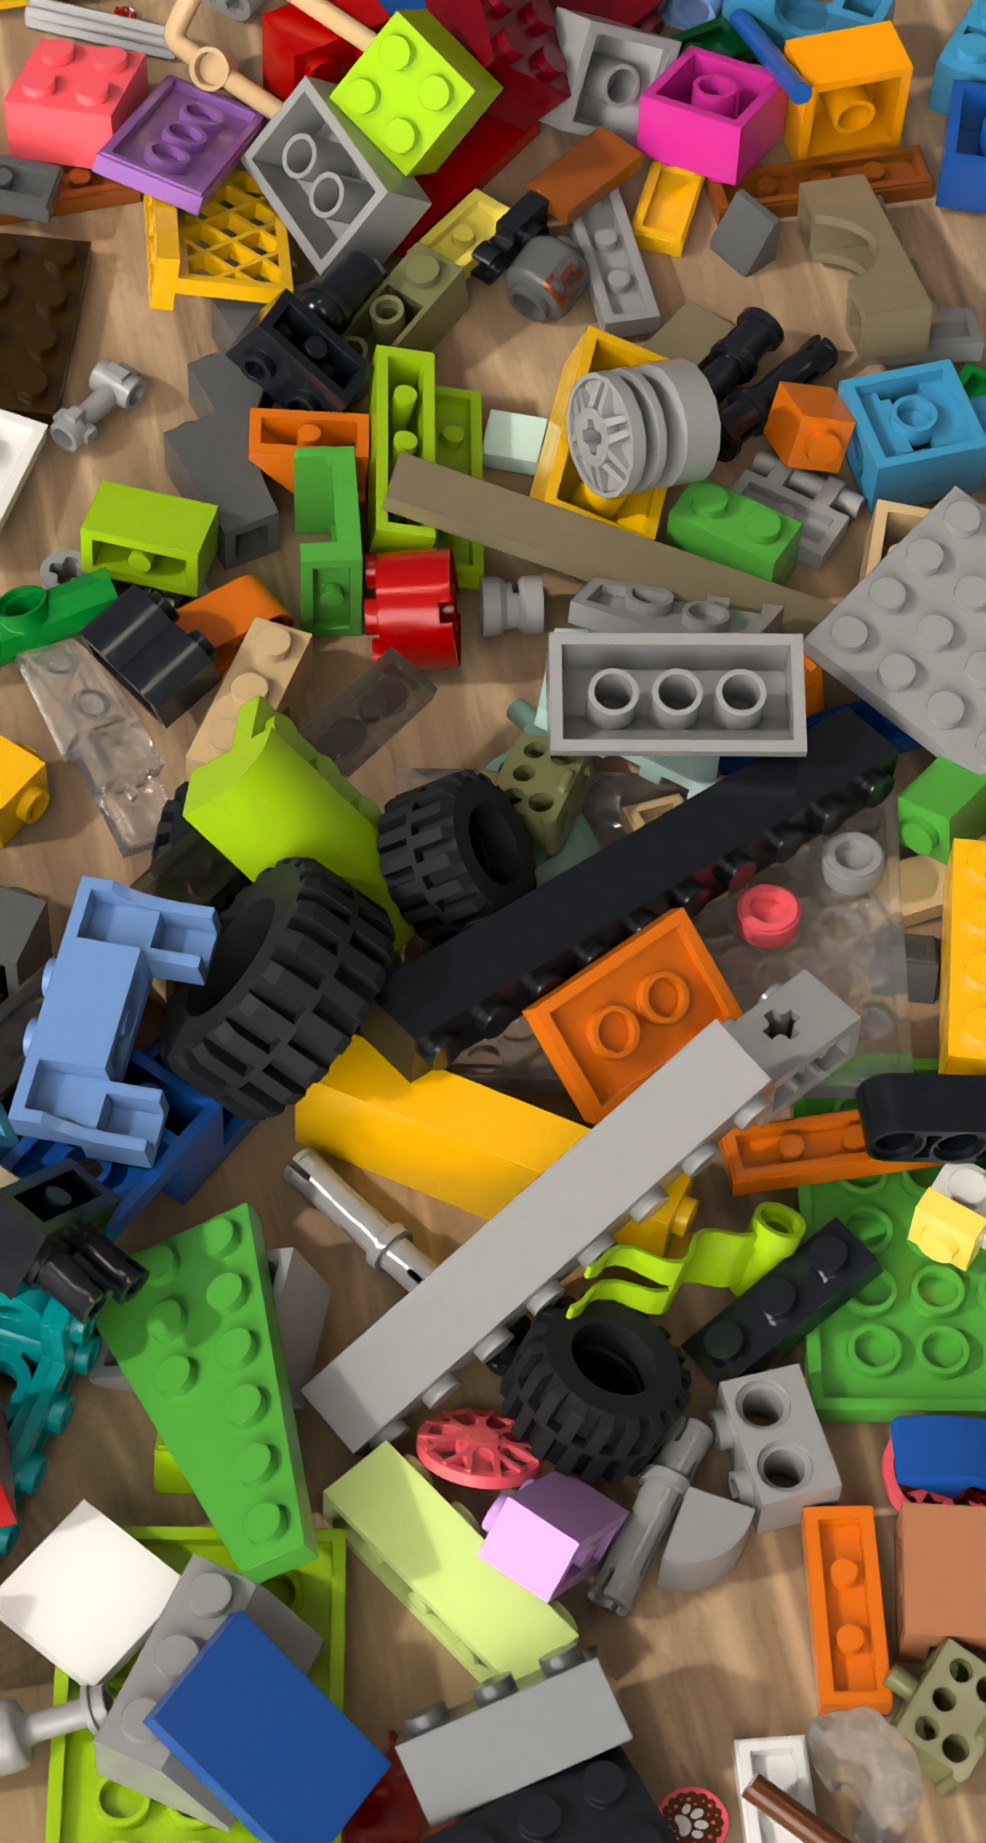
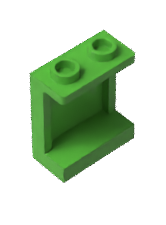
M354 446L297 448L294 450L295 532L298 534L327 533L331 537V542L300 543L301 631L311 633L313 637L362 636L363 556Z

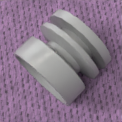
M679 357L635 366L634 369L626 366L609 371L603 370L581 375L572 387L569 397L566 432L571 457L580 478L591 492L604 499L648 491L653 487L661 489L704 480L714 469L720 451L721 423L717 401L707 378L695 363Z

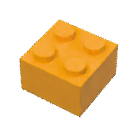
M891 20L786 40L784 56L812 89L811 98L804 104H796L789 96L787 98L784 134L782 137L793 161L899 147L913 65Z

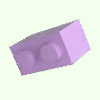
M553 1470L538 1480L530 1477L517 1492L512 1495L504 1492L496 1499L483 1520L482 1529L487 1531L488 1535L477 1556L546 1603H549L599 1569L629 1511L571 1473L567 1477Z

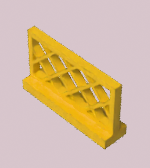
M234 170L201 211L202 214L209 217L204 220L199 219L190 212L143 193L150 309L173 311L175 293L268 304L285 288L292 293L294 292L287 227L265 195L255 198L246 193L263 194L249 172ZM225 200L236 207L228 209L219 202ZM256 218L263 222L264 225L258 227L248 220ZM229 229L238 236L231 238L221 231ZM202 240L211 247L203 249L193 242ZM258 246L268 253L261 256L251 250V248ZM230 257L241 265L233 267L223 260ZM203 269L208 273L212 274L213 276L191 273ZM260 275L270 282L256 281L253 278Z

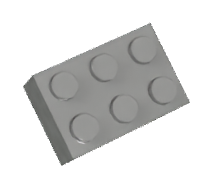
M305 75L244 153L240 161L320 276L329 271L349 251H359L371 259L377 258L381 265H383L430 208L432 202L413 176L406 177L329 98L338 85Z

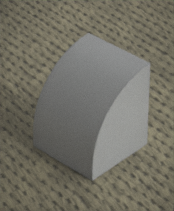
M688 1486L661 1560L657 1588L673 1592L696 1591L710 1587L725 1578L742 1558L749 1540L755 1509Z

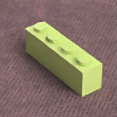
M385 1440L323 1491V1522L329 1528H346L347 1547L479 1683L511 1671L514 1679L517 1680L541 1669L538 1660L545 1654L563 1645L579 1641L577 1624L562 1604L555 1599L546 1603L477 1556L485 1539L480 1535L481 1529L476 1519L461 1503L454 1501L449 1504L433 1488V1480L429 1472L413 1455L406 1454L402 1456Z

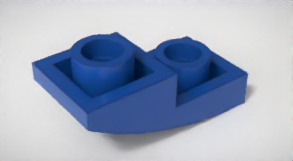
M947 1415L897 1416L890 1422L897 1483L952 1499L958 1497L970 1486L986 1490V1419Z

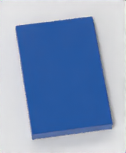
M242 1610L228 1615L142 1721L261 1843H332L392 1764Z

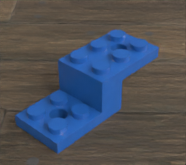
M158 1037L143 1053L133 1047L123 1079L125 1084L163 1090L170 1106L152 1169L86 1157L81 1146L26 1136L0 1162L22 1179L69 1157L75 1162L90 1160L100 1164L104 1170L97 1180L122 1199L106 1226L105 1236L112 1243L160 1190L184 1206L259 1121L243 1120L240 1117H236L212 1098L207 1097L168 1071L158 1052Z

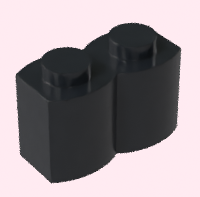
M133 584L81 629L78 634L95 660L120 685L128 690L154 719L167 729L222 680L214 664V661L219 658V654L200 631L193 629L187 634L175 624L180 619V616L163 595L158 591H154L148 596Z

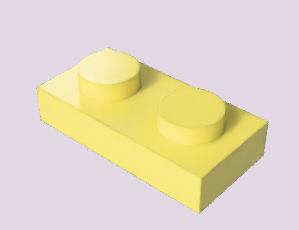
M475 188L429 230L419 242L464 268L465 279L467 280L471 276V271L480 263L471 257L472 252L480 243L491 239L496 234V222L510 208Z

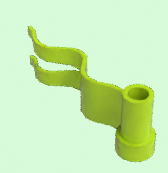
M763 1202L756 1207L746 1233H737L718 1228H702L692 1235L681 1259H667L633 1245H615L608 1248L597 1261L588 1264L584 1273L585 1278L596 1277L605 1267L616 1265L629 1268L659 1284L667 1285V1287L649 1288L618 1278L602 1279L591 1285L579 1301L570 1305L566 1318L573 1319L578 1317L590 1302L597 1299L613 1300L646 1314L661 1315L669 1311L677 1291L683 1283H700L719 1288L730 1287L732 1293L739 1297L785 1258L794 1255L805 1234L806 1223L798 1212L787 1205L778 1202Z

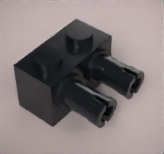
M71 1157L0 1188V1292L11 1300L31 1289L37 1290L40 1288L64 1306L83 1325L99 1316L111 1298L119 1305H123L125 1301L129 1302L145 1285L150 1271L136 1260L130 1258L105 1236L106 1226L122 1199Z

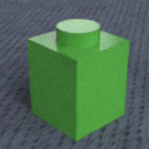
M939 756L897 796L899 844L947 865L954 838L978 840L986 832V775H978Z

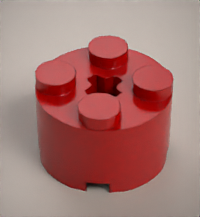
M438 547L365 553L368 589L376 588V592L372 593V598L364 600L367 635H379V638H372L374 674L448 670V668H458L461 666L460 613L457 612L456 594L459 591L453 549H440Z

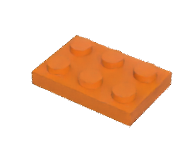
M684 907L670 909L522 1010L524 1017L587 1125H596L712 1021L717 1019L722 1024L729 1018L739 1019L744 1015Z

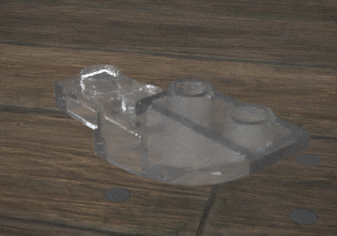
M74 638L17 654L16 663L65 763L76 761L123 858L153 849L162 809L167 800L170 799L159 778L164 763L149 734L124 694L102 665Z

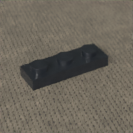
M835 1217L798 1247L794 1255L785 1258L680 1346L687 1358L718 1391L720 1382L764 1372L884 1271L878 1259Z

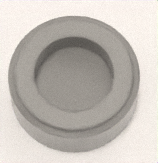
M860 832L839 833L831 837L822 849L820 862L822 879L830 888L842 894L861 895L875 889L883 878L885 852L880 843L867 834Z

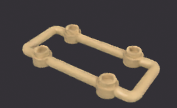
M177 0L166 22L164 39L168 49L176 57L189 65V73L193 83L199 89L207 92L226 90L271 120L284 102L238 72L236 57L228 48L223 46L201 47L186 36V32L202 0ZM287 0L363 52L378 35L327 0Z

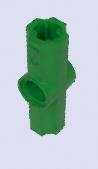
M106 567L47 590L36 585H25L3 594L0 597V667L13 662L23 667H36L46 664L62 653L65 642L80 637L78 632L118 598Z

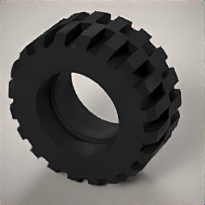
M309 857L285 858L278 861L275 868H266L257 875L256 881L251 886L246 885L235 896L233 904L227 910H223L218 916L222 929L205 986L176 981V989L173 995L168 998L163 1010L165 1018L158 1027L157 1037L159 1042L157 1048L167 1070L243 1120H265L266 1117H275L284 1112L286 1105H295L301 1100L313 1083L318 1084L330 1071L329 1066L338 1055L342 1056L353 1041L351 1037L358 1026L364 1024L372 1010L371 1004L376 994L381 992L387 979L385 974L386 968L393 960L395 950L392 944L396 937L387 911L320 862Z

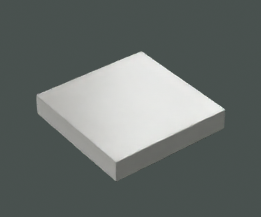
M83 1499L0 1586V1621L80 1686L90 1684L93 1687L103 1683L107 1685L146 1643L181 1576Z

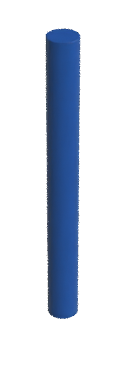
M745 9L735 10L730 16L732 28L789 98L796 104L806 103L812 95V89L750 13Z

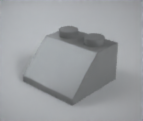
M557 6L555 29L561 53L567 63L566 74L572 96L538 121L558 130L583 136L590 135L603 125L631 146L636 147L640 95L677 59L682 42L603 17Z

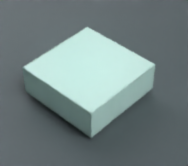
M491 409L482 443L483 467L535 476L548 427V419Z

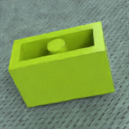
M102 480L80 528L81 572L91 573L106 567L111 579L198 598L218 551L219 506Z

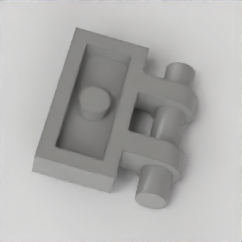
M760 450L752 465V471L744 469L731 488L746 497L803 523L797 561L819 571L822 570L847 533L850 516L858 519L867 501L866 497L849 490L848 483L831 475L828 479H825L805 469L787 468L779 457Z

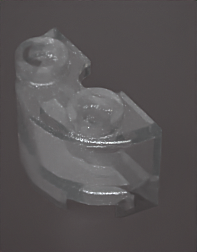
M857 1707L850 1711L838 1710L813 1717L806 1741L808 1757L829 1793L845 1791L858 1800L862 1813L854 1820L851 1829L859 1843H905L924 1796L923 1773L913 1747L894 1726L886 1723L884 1717L872 1708Z

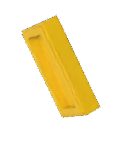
M653 159L631 223V228L638 248L681 258L702 196L706 176L676 166H664V162Z

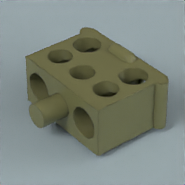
M519 732L500 772L483 768L479 772L488 776L494 786L499 785L506 793L510 803L514 804L528 832L531 846L546 849L547 854L552 856L561 852L595 779L592 756H550L547 737Z
M948 1638L931 1652L917 1677L897 1663L890 1669L882 1684L903 1698V1701L878 1741L880 1746L935 1784L936 1793L942 1796L951 1793L967 1781L986 1748V1663Z

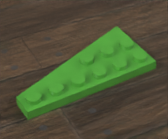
M246 1202L129 1256L150 1271L149 1277L143 1288L129 1302L125 1301L123 1305H119L111 1298L105 1309L97 1316L95 1326L239 1570L252 1583L257 1585L319 1558L261 1218Z

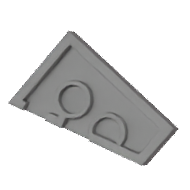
M594 577L570 601L567 622L587 628L590 633L776 634L782 625L785 606L763 603L761 614L729 609L730 598L707 595L706 601L687 603L675 601L673 593L667 588Z

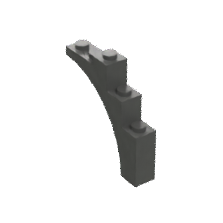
M374 258L372 260L379 267L384 281L387 277V272L379 260ZM318 279L294 285L293 294L299 299L301 291L308 284L314 283ZM211 297L212 337L221 352L208 354L200 360L187 364L189 404L199 419L184 422L176 428L163 432L165 471L182 498L219 506L218 551L216 555L224 569L228 570L279 551V511L265 484L261 469L248 460L250 407L271 409L276 400L257 383L249 380L242 373L241 369L225 355L251 318L265 307L267 303Z

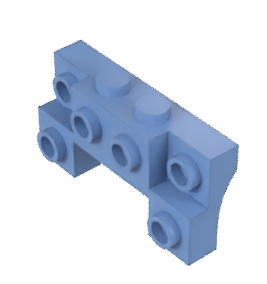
M82 875L57 958L51 957L47 961L43 972L42 993L44 1001L39 1017L31 1018L25 1030L23 1053L26 1059L7 1117L16 1135L77 1145L82 1147L86 1157L152 1169L170 1106L163 1090L125 1084L123 1079L153 978L205 986L222 929L220 919L214 907L163 899L129 888L114 880Z

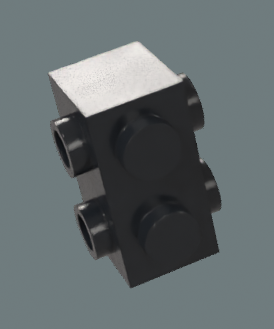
M287 288L251 318L225 353L249 380L257 383L287 410L341 412L348 406L374 369L366 359Z

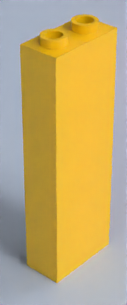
M353 1034L351 1037L353 1041L342 1056L338 1055L329 1066L330 1071L318 1084L313 1083L307 1089L306 1095L295 1104L296 1142L313 1147L325 1154L489 1221L592 1130L443 1069L439 1071L433 1069L410 1083L364 1037ZM685 1172L682 1173L664 1189L669 1199L663 1207L642 1224H638L632 1218L612 1236L615 1241L620 1245H633L667 1259H681L694 1234L689 1230L699 1207V1200L690 1197L693 1178H690ZM616 1265L605 1267L653 1288H659L661 1285L626 1267Z

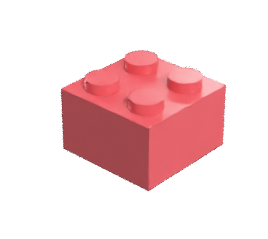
M40 39L3 100L10 156L92 169L96 154L150 95L146 53L125 51L116 46L96 47L75 44L65 39Z

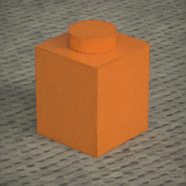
M780 381L763 434L785 467L839 473L856 420L833 387Z

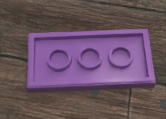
M170 74L161 81L96 154L92 172L198 216L241 163V157L266 127L269 119L253 108L215 92L203 91L195 84Z

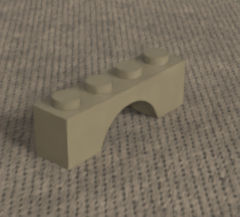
M865 174L799 183L797 231L812 262L835 264L860 274V276L848 281L845 328L861 361L929 352L930 329L938 324L937 302L932 292L926 293L921 283L920 271L915 259H908L903 249V240L899 228L891 226L886 216L883 197L880 194H874Z

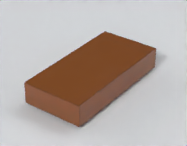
M601 125L528 181L526 184V194L532 190L549 200L548 213L568 226L639 171L643 165L644 154Z

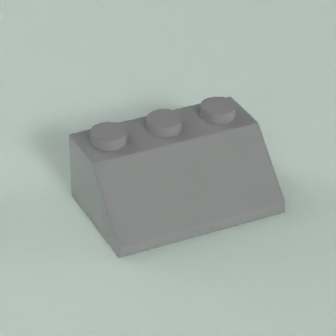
M193 1553L93 1741L97 1774L230 1833L237 1818L142 1721L228 1615L233 1612L242 1610L307 1677H309L325 1645V1639L261 1583L255 1585L245 1575Z

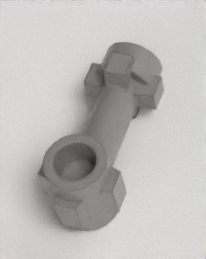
M108 358L101 360L93 369L89 379V387L94 392L79 407L72 405L68 410L61 408L53 416V424L49 427L53 440L62 449L68 452H75L83 443L89 445L97 437V428L94 424L115 404L128 411L137 408L147 391V382L141 378V372L124 362L117 364Z

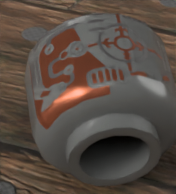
M540 235L528 241L507 269L505 283L509 291L507 296L512 306L520 314L533 321L557 320L564 317L587 288L590 279V273L587 264L583 260L584 252L581 247L565 236L554 238Z

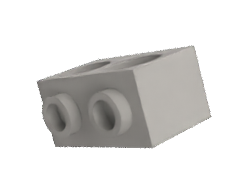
M799 1363L720 1382L715 1409L708 1411V1425L715 1435L713 1440L717 1451L727 1450L734 1470L729 1472V1486L733 1501L755 1509L752 1522L755 1533L760 1534L800 1524L803 1507L837 1506L843 1485ZM753 1413L763 1414L771 1418L775 1424L758 1426L748 1421L745 1416ZM772 1474H784L792 1478L797 1485L790 1488L777 1487L766 1477Z

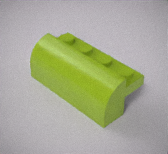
M376 345L371 361L374 369L368 376V552L438 547L440 549L452 548L456 564L458 587L479 590L480 576H484V545L390 513L381 508L400 451L483 480L482 394L480 391L435 385V353Z
M261 695L240 705L231 750L191 771L182 816L253 883L256 881L257 875L268 867L275 868L277 862L282 859L293 857L314 858L387 911L395 930L396 940L392 944L395 951L402 947L416 933L413 925L408 926L400 915V910L396 903H393L388 892L386 880L382 876L379 865L381 859L377 850V836L380 835L378 822L382 813L374 800L367 795H362L340 773L331 758L321 755L298 732L291 719L282 713H278Z

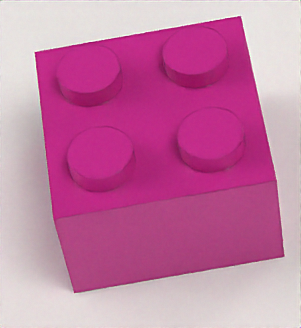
M690 45L640 95L636 149L642 152L643 156L664 162V166H676L706 176L713 182L736 186L784 134L788 95L767 69Z

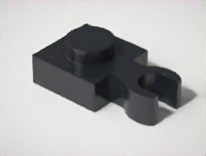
M530 190L496 222V234L491 239L480 243L472 252L471 257L480 263L471 271V275L487 285H491L500 277L505 268H509L528 241L540 235L549 236L550 230L547 226L549 200Z

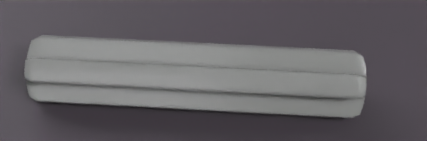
M29 0L25 8V25L30 29L105 46H116L127 51L146 53L149 56L171 61L178 58L168 49L165 43V25L56 0Z

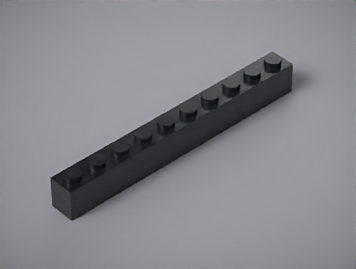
M849 707L841 709L807 729L806 757H760L387 975L381 992L376 994L371 1004V1012L364 1024H360L359 1033L410 1083L433 1069L436 1071L445 1069L457 1059L461 1052L484 1038L490 1040L502 1034L511 1022L523 1015L522 1010L670 909L684 907L689 918L692 919L704 909L707 903L729 890L732 892L740 890L748 884L755 874L775 862L784 863L796 854L800 847L821 834L828 836L842 826L846 819L864 808H875L889 796L894 787L893 775L899 750Z

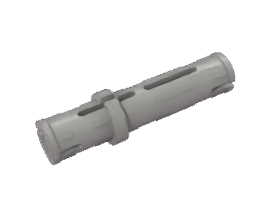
M313 1147L301 1150L292 1158L293 1161L302 1167L301 1170L297 1171L289 1164L286 1166L283 1179L290 1185L295 1186L367 1253L366 1262L374 1270L379 1272L386 1271L410 1292L439 1266L413 1242V1232L400 1222L393 1224L324 1161Z
M682 1415L666 1439L654 1463L644 1467L638 1480L639 1484L642 1485L638 1497L626 1517L601 1571H599L587 1593L588 1599L594 1605L610 1614H613L616 1609L618 1616L628 1615L642 1580L646 1576L666 1536L673 1517H675L679 1507L682 1505L688 1486L691 1485L701 1460L715 1438L714 1432L710 1427L695 1418L690 1417L685 1428L684 1425L687 1419Z

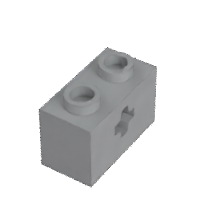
M806 969L802 970L785 984L782 982L773 984L763 993L757 1005L739 1019L732 1017L722 1023L723 1027L772 1079L776 1090L767 1097L773 1103L772 1108L757 1122L761 1127L770 1122L856 1054L862 1017Z

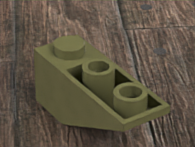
M418 241L352 318L350 327L339 336L370 364L376 345L425 352L430 351L436 347L470 307L464 268ZM368 378L356 393L357 396L368 390Z

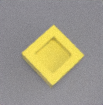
M928 1187L916 1205L907 1239L917 1244L920 1250L929 1258L940 1263H951L966 1272L979 1253L986 1230V1218Z

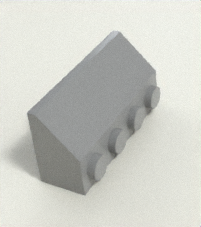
M549 632L546 654V722L550 756L806 757L807 726L803 634Z

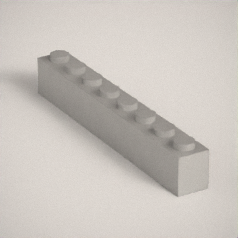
M715 1019L301 1388L300 1392L353 1454L366 1457L385 1440L393 1447L396 1446L410 1431L405 1421L419 1408L426 1404L430 1410H433L445 1402L462 1384L456 1375L475 1358H478L484 1364L500 1353L514 1338V1335L508 1329L528 1311L534 1317H537L546 1306H552L566 1291L560 1282L579 1265H582L586 1270L589 1263L597 1261L608 1248L617 1245L618 1243L612 1237L632 1218L638 1224H642L661 1209L669 1199L664 1189L684 1172L690 1178H693L707 1168L721 1153V1149L716 1143L735 1126L744 1132L756 1124L773 1106V1103L767 1098L776 1090L772 1079L723 1025Z

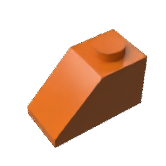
M250 407L248 460L294 494L295 449L317 446H354L359 506L364 507L369 462V414Z

